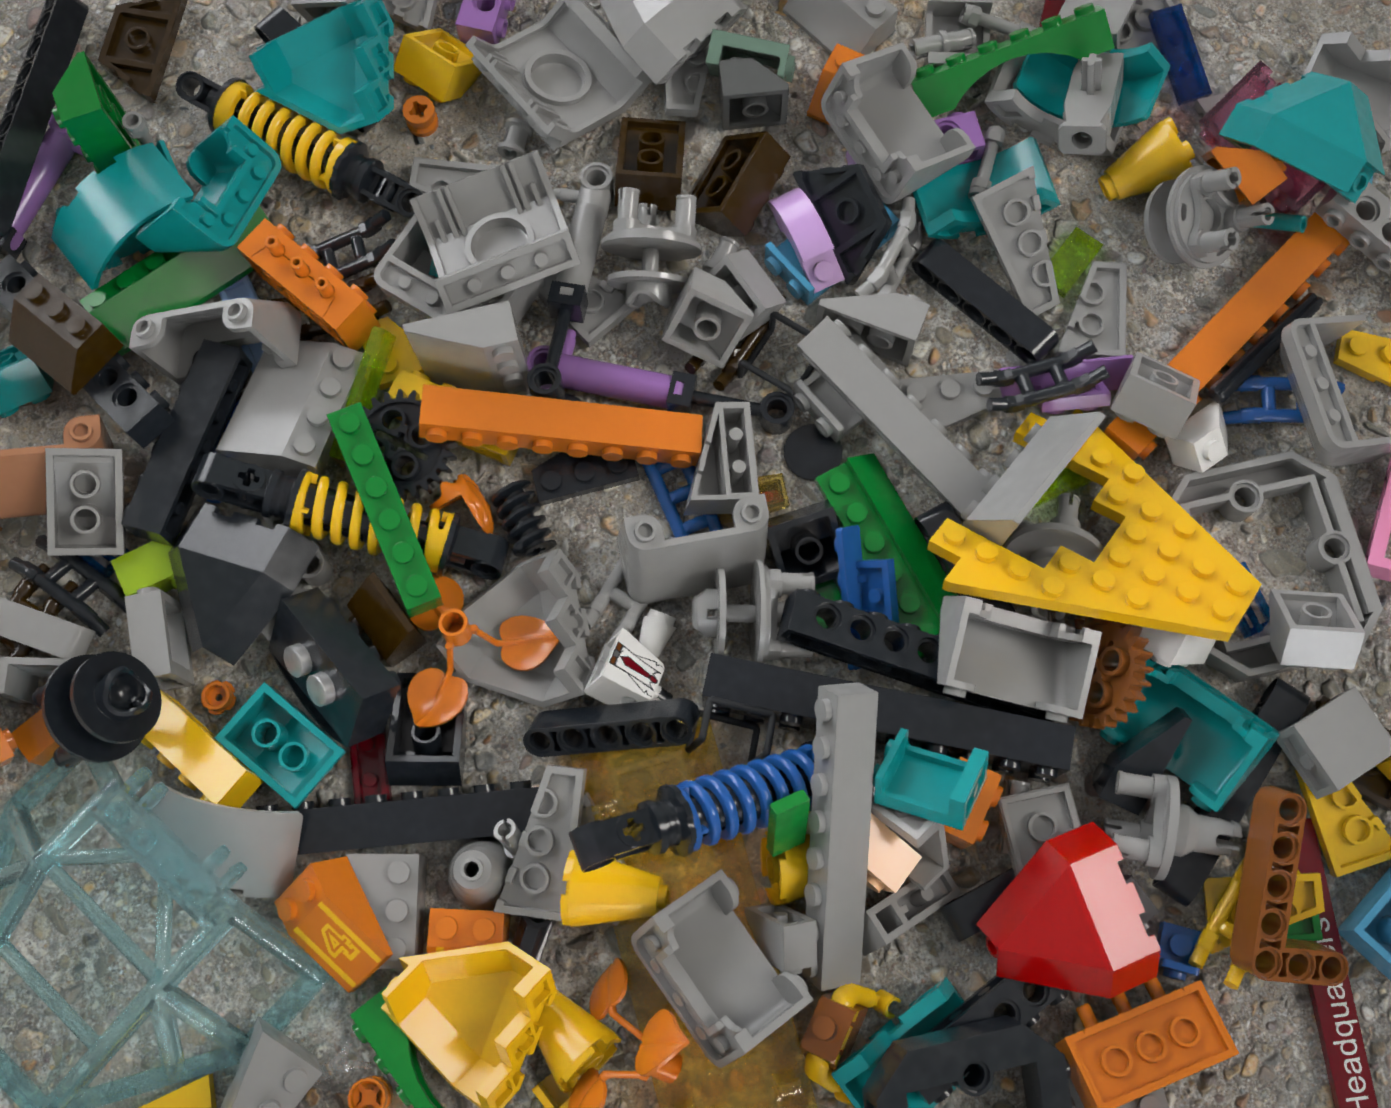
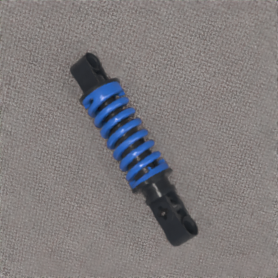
M813 741L801 744L798 749H788L781 754H772L764 759L752 760L747 765L738 764L731 767L730 770L722 769L714 772L713 775L705 774L699 776L694 781L685 780L677 785H662L657 790L655 801L646 800L640 802L637 805L636 811L603 821H593L575 828L568 835L582 872H590L612 862L646 851L657 856L665 853L670 848L675 855L686 857L699 850L702 843L712 846L717 844L720 838L727 841L734 839L738 832L746 835L752 833L755 827L760 829L767 828L770 804L799 790H804L810 798L809 811L811 812L812 790L810 780L814 774Z

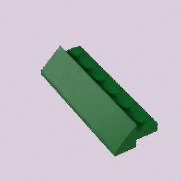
M259 206L239 240L229 249L219 252H154L79 301L87 312L103 323L124 345L118 351L123 356L131 351L129 348L131 332L135 322L141 317L202 305L254 271L237 249V246L264 218L268 221L270 220Z
M875 454L848 457L845 463L816 477L815 483L821 494L833 506L839 528L859 525L862 559H894L899 623L914 624L919 626L923 632L932 635L939 634L940 610L943 597L958 596V594L942 589L947 575L935 555L927 550L928 544ZM918 651L919 657L921 659L925 658L924 654Z

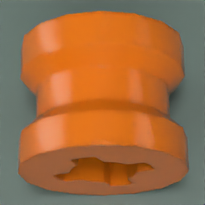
M423 95L412 96L406 100L402 112L409 131L417 137H426L433 134L439 124L433 102Z

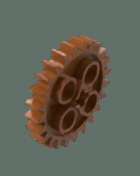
M1086 616L1085 620L1075 619L1076 629L1089 628L1102 632L1083 719L1072 717L1068 719L1077 721L1079 726L1101 730H1104L1105 727L1116 728L1117 721L1128 722L1127 712H1138L1135 704L1136 700H1146V697L1141 692L1142 687H1151V683L1145 679V674L1154 671V668L1146 666V660L1150 659L1153 653L1143 650L1148 644L1149 639L1139 637L1142 632V627Z

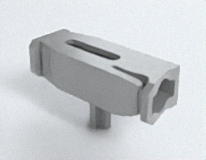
M1103 52L1098 55L1092 53L1089 57H1082L1081 60L1078 59L1064 102L1063 123L1058 129V150L1063 154L1101 155L1106 151L1107 138L1111 134L1123 84L1124 53ZM1085 132L1088 133L1090 136L1083 137L1081 136V133Z

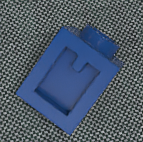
M1165 921L1160 922L1157 941L1161 949L1158 968L1163 969L1162 976L1179 981H1186V975L1199 976L1200 968L1191 966L1188 961L1201 931Z

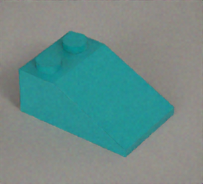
M265 682L215 736V739L296 809L346 753L340 745L277 689Z

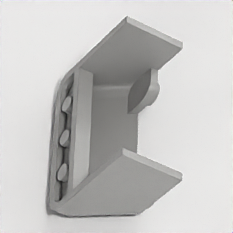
M414 214L375 268L374 279L384 293L427 318L446 315L448 313L434 283V279H437V277L428 275L432 256L427 251L429 248ZM543 279L509 291L504 294L502 299H498L491 304L510 301L518 325L539 295L541 288L545 286V282ZM476 304L460 311L469 310L480 306Z
M1365 314L1299 318L1285 326L1281 334V361L1315 456L1323 464L1330 467L1370 463L1391 452V436L1358 440L1323 346L1331 344L1367 321Z

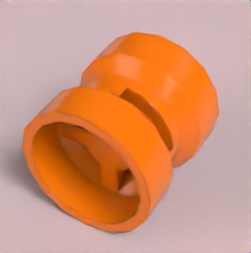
M374 1075L360 1079L349 1090L348 1106L349 1108H388L392 1103L393 1088L390 1082L382 1076Z

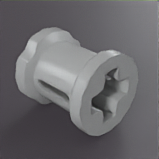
M508 118L505 121L506 132L503 142L498 144L497 150L502 157L512 160L526 154L524 150L528 137L533 134V128L523 119Z

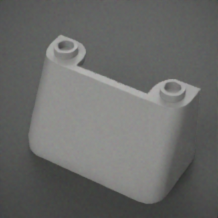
M903 42L842 63L821 100L822 112L855 163L865 166L881 201L886 204H892L905 198L965 161L976 148L962 129L953 128L943 134L915 94L910 84L916 75L917 64Z
M236 298L143 316L133 326L129 348L178 385H181L186 380L192 367L193 356L200 349L204 339L234 347L262 342L261 349L267 355H274L275 363L281 368L297 366L302 319L299 311L288 302Z
M765 493L744 497L735 504L732 511L733 528L666 540L663 528L655 517L637 515L623 518L617 537V545L629 596L638 603L648 604L697 595L706 588L714 589L717 568H724L726 589L750 585L754 561L762 560L763 565H765L769 510Z
M944 596L940 610L937 684L944 685L943 693L965 698L966 692H971L1046 711L1045 719L1067 724L1068 717L1083 719L1102 632L1089 628L1076 629L1067 626V624L1049 622L996 608L992 604L983 603V600L968 596Z
M722 869L656 913L634 932L631 937L636 954L705 1056L719 1068L725 1067L745 1055L814 1000L808 992L805 981L799 975L787 971L778 975L734 913L733 910L739 904V889L736 883L727 877Z

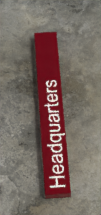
M1307 818L1305 820L1298 870L1300 873L1318 872L1321 874L1325 912L1319 914L1323 940L1314 942L1343 954L1315 828L1311 818ZM1347 975L1346 979L1337 986L1308 984L1335 1108H1378L1349 976Z

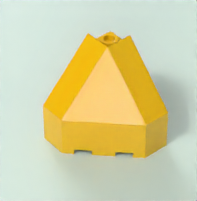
M508 941L399 958L404 971L399 976L393 978L387 988L381 993L385 1001L381 1009L453 1089L479 1108H504L521 1088L525 1074L520 1072L526 1054L532 1055L535 1051L543 1025L538 1021L544 1005H552L557 989L551 969Z

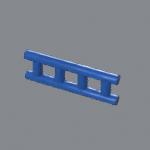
M669 463L642 464L674 537L688 536L706 527L709 528L710 532L724 529L717 514L700 515L686 522H683L675 505L688 499L695 466L681 468L688 485L669 492L662 474L677 468Z

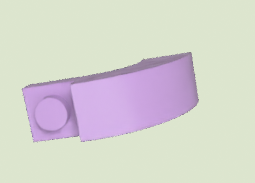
M795 188L769 200V206L780 232H783L791 243L806 279L815 288L814 293L845 280L833 252L834 246L828 232L807 195L800 188Z

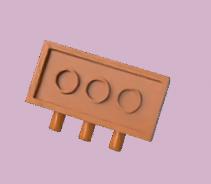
M264 218L237 246V249L259 277L342 346L358 351L381 326L374 315L377 310L367 301L369 297L357 285L352 284L349 287L342 280L344 278L343 275L329 263L324 266L319 262V256L307 244L303 243L299 246L294 241L295 236L284 225L279 223L277 226H274Z
M1158 978L1151 979L1143 984L1152 1001L1132 1008L1125 992L1111 998L1119 1015L1100 1023L1089 1003L1076 1008V1012L1085 1029L1063 1038L1055 1044V1047L1065 1055L1070 1065V1078L1084 1108H1117L1240 1054L1201 980L1166 994Z

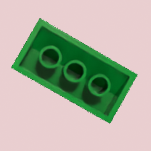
M78 52L53 91L56 108H53L52 112L59 127L67 129L73 145H80L84 158L88 163L93 162L97 174H99L110 165L116 163L113 157L141 144L137 138L133 139L127 134L122 124V118L127 113L85 52Z

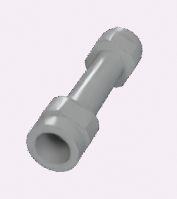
M965 3L959 17L960 23L975 29L979 25L1008 36L1010 33L1022 28H1028L1029 31L1037 29V27L1023 21L1018 25L983 13L980 6Z
M136 111L126 113L122 118V124L127 134L133 139L137 138L141 145L152 142L156 146V142L149 134L145 118Z
M989 126L986 130L984 137L986 146L977 177L972 179L968 193L969 199L990 188L992 185L990 181L991 172L997 152L1002 149L1006 134L1002 127Z

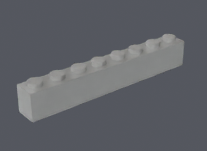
M826 316L797 344V351L944 502L946 501L951 505L957 516L965 522L966 520L961 517L962 513L973 500L980 503L987 495L982 489L991 479L992 475L984 468H981L979 471L969 461L972 458L971 454L961 444L957 443L954 446L945 437L948 433L945 427L935 418L930 421L921 412L924 408L923 405L911 393L905 396L896 387L899 384L897 378L888 369L885 368L881 371L872 362L875 357L866 346L860 344L857 347L848 337L851 332L839 319L833 322Z
M859 682L818 686V699L814 707L817 720L816 737L812 743L814 774L810 780L812 810L808 816L810 845L806 853L808 881L804 889V895L806 900V916L816 920L817 966L802 969V975L820 991L839 988L850 983L860 984L879 692Z

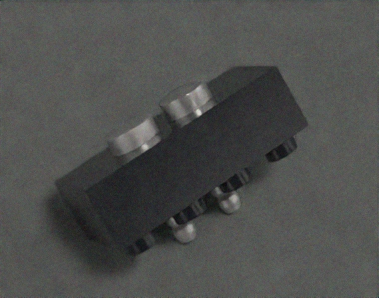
M318 587L282 598L268 649L302 705L332 738L345 747L353 746L384 733L389 716L393 712V704L397 692L401 688V681L397 673L392 670L388 671L380 662V656L376 648L365 644L360 638L356 624L347 622L340 614L337 602L333 598H327Z

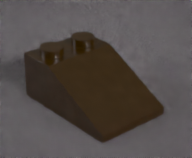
M622 117L615 172V207H618V189L632 187L640 190L639 203H647V207H650V204H655L658 206L657 210L676 211V196L681 194L686 121Z

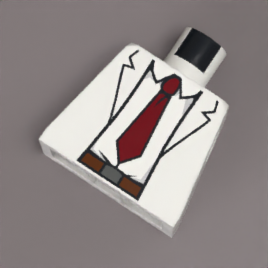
M624 628L604 645L584 689V693L607 705L673 698L671 693L659 686L665 669L664 664Z

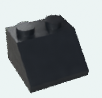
M827 500L769 518L767 544L776 569H781V573L813 572L815 585L838 578V554L835 551L834 541L836 529L839 528L833 506Z

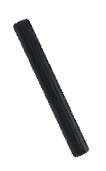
M1308 293L1210 387L1209 397L1217 403L1226 401L1280 348L1283 328L1296 319L1311 318L1323 304L1322 298L1317 297L1315 293Z

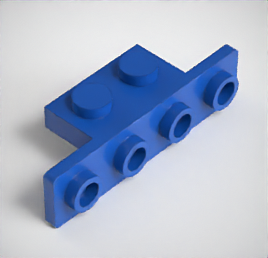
M859 525L837 528L834 547L838 554V586L841 589L842 600L852 603L856 609L865 612H879L886 615L888 620L899 623L894 559L863 560ZM850 628L852 635L860 640L859 633L855 629ZM848 664L849 670L861 669L859 667Z

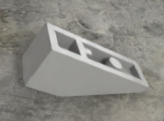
M948 870L925 891L910 881L900 887L896 893L889 894L865 910L862 947L864 956L887 945L962 894Z

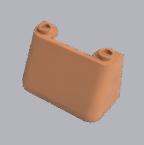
M100 414L78 416L68 421L63 431L64 444L0 450V519L47 515L45 448H114Z

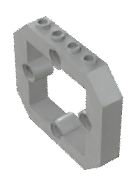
M1289 451L1208 469L1203 473L1185 474L1175 484L1169 495L1190 516L1219 510L1220 514L1231 522L1246 520L1261 507L1264 499L1297 492L1314 540L1306 548V561L1315 571L1325 573L1331 593H1341L1345 596L1365 631L1362 649L1383 608L1336 475L1301 455ZM1234 495L1242 497L1246 502V507L1240 506L1236 502ZM1324 545L1332 549L1334 558L1326 554ZM1270 621L1262 627L1260 637L1235 643H1231L1230 639L1228 642L1216 640L1205 661V664L1237 683L1300 669L1279 664L1270 645Z

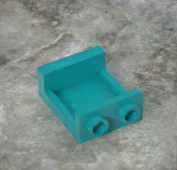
M900 728L895 740L889 739L887 742L882 764L874 766V803L963 831L987 777L989 751L974 747L968 761H962L911 746L908 743L909 730Z

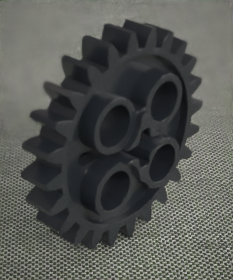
M398 389L396 399H393L386 391L384 392V402L382 403L374 397L371 398L374 408L369 410L363 407L379 447L385 446L383 457L400 498L406 502L407 494L410 493L416 500H419L420 489L422 488L429 494H432L433 491L430 483L435 481L441 484L443 482L439 476L441 472L452 473V470L446 463L447 461L457 460V457L450 452V449L458 447L459 443L447 440L443 443L429 441L425 445H419L421 400L420 395L415 390H412L407 398L405 392L402 389ZM401 416V425L396 429L390 430L389 425L392 419ZM382 431L402 444L407 443L415 451L428 455V459L424 461L403 448H396L390 441L376 436V432ZM408 462H415L414 470L410 474L403 476L401 471L403 466Z

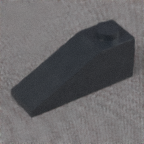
M1178 706L1112 751L1105 763L1100 762L1093 773L1092 785L1100 798L1139 816L1148 799L1116 794L1115 782L1117 772L1119 770L1150 777L1153 773L1162 775L1192 722V719L1185 710Z

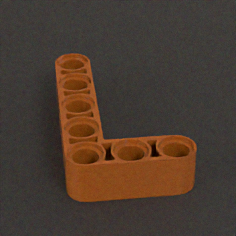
M1272 785L1264 786L1258 790L1253 800L1230 946L1231 961L1236 967L1264 981L1337 986L1346 979L1349 972V963L1343 954L1314 941L1287 939L1307 814L1306 802L1301 795Z

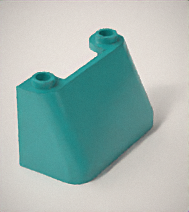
M232 115L197 144L187 158L186 166L189 174L202 185L192 203L185 202L186 200L179 196L164 213L157 218L147 221L135 238L149 249L160 253L219 252L229 249L239 240L278 176L282 167L279 155L272 147Z
M1150 658L1146 660V666L1154 668V671L1145 674V679L1151 683V687H1142L1141 689L1146 700L1135 701L1138 712H1127L1128 722L1117 721L1116 728L1105 727L1104 730L1099 732V735L1109 743L1117 746L1120 742L1125 743L1175 707L1178 706L1184 709L1192 719V722L1166 769L1190 785L1189 791L1193 794L1191 800L1197 806L1208 812L1212 810L1219 812L1269 751L1280 733L1270 724L1183 666L1172 665L1171 667H1165Z

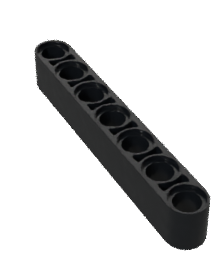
M1276 677L1266 688L1252 713L1279 732L1300 720L1310 702V697L1279 677ZM1275 741L1221 811L1215 812L1212 810L1208 812L1199 806H1196L1194 811L1198 815L1221 818L1229 822L1233 820L1240 823L1255 794L1282 751L1278 742ZM1218 835L1216 839L1229 841L1231 837ZM1193 851L1182 857L1173 856L1167 877L1163 881L1153 879L1152 885L1187 907L1199 893L1220 855Z

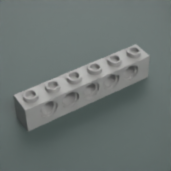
M1370 182L1355 204L1349 202L1334 189L1330 188L1314 212L1323 218V221L1328 226L1336 229L1343 235L1351 246L1370 258L1377 268L1391 276V200Z

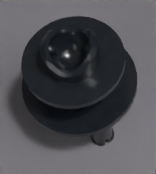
M116 651L80 655L67 660L52 672L46 684L36 689L32 694L34 705L42 709L45 725L52 738L59 745L53 754L54 762L60 767L65 765V768L73 767L82 760L93 763H107L128 755L135 750L144 736L154 727L159 718L162 704L159 685L150 669L137 658Z

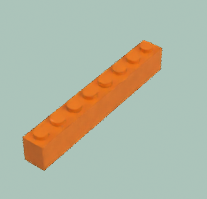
M423 384L419 417V437L426 438V440L434 443H443L447 440L459 441L471 447L488 444L497 445L498 448L503 450H515L517 448L532 449L539 454H549L553 451L564 452L576 458L593 455L602 456L607 461L631 459L644 465H652L657 462L669 463L675 468L696 466L702 450L703 415Z

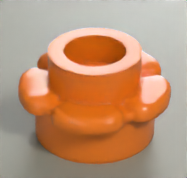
M218 680L210 682L201 693L203 707L208 708L209 713L213 715H221L225 710H231L236 703V696H234L235 688L227 681L223 683ZM221 694L222 699L220 701H217V695Z

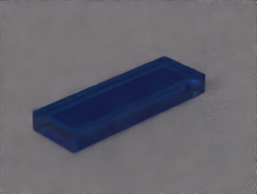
M1182 4L1151 12L1148 19L1159 51L1171 65L1167 74L1178 106L1209 97L1212 91Z

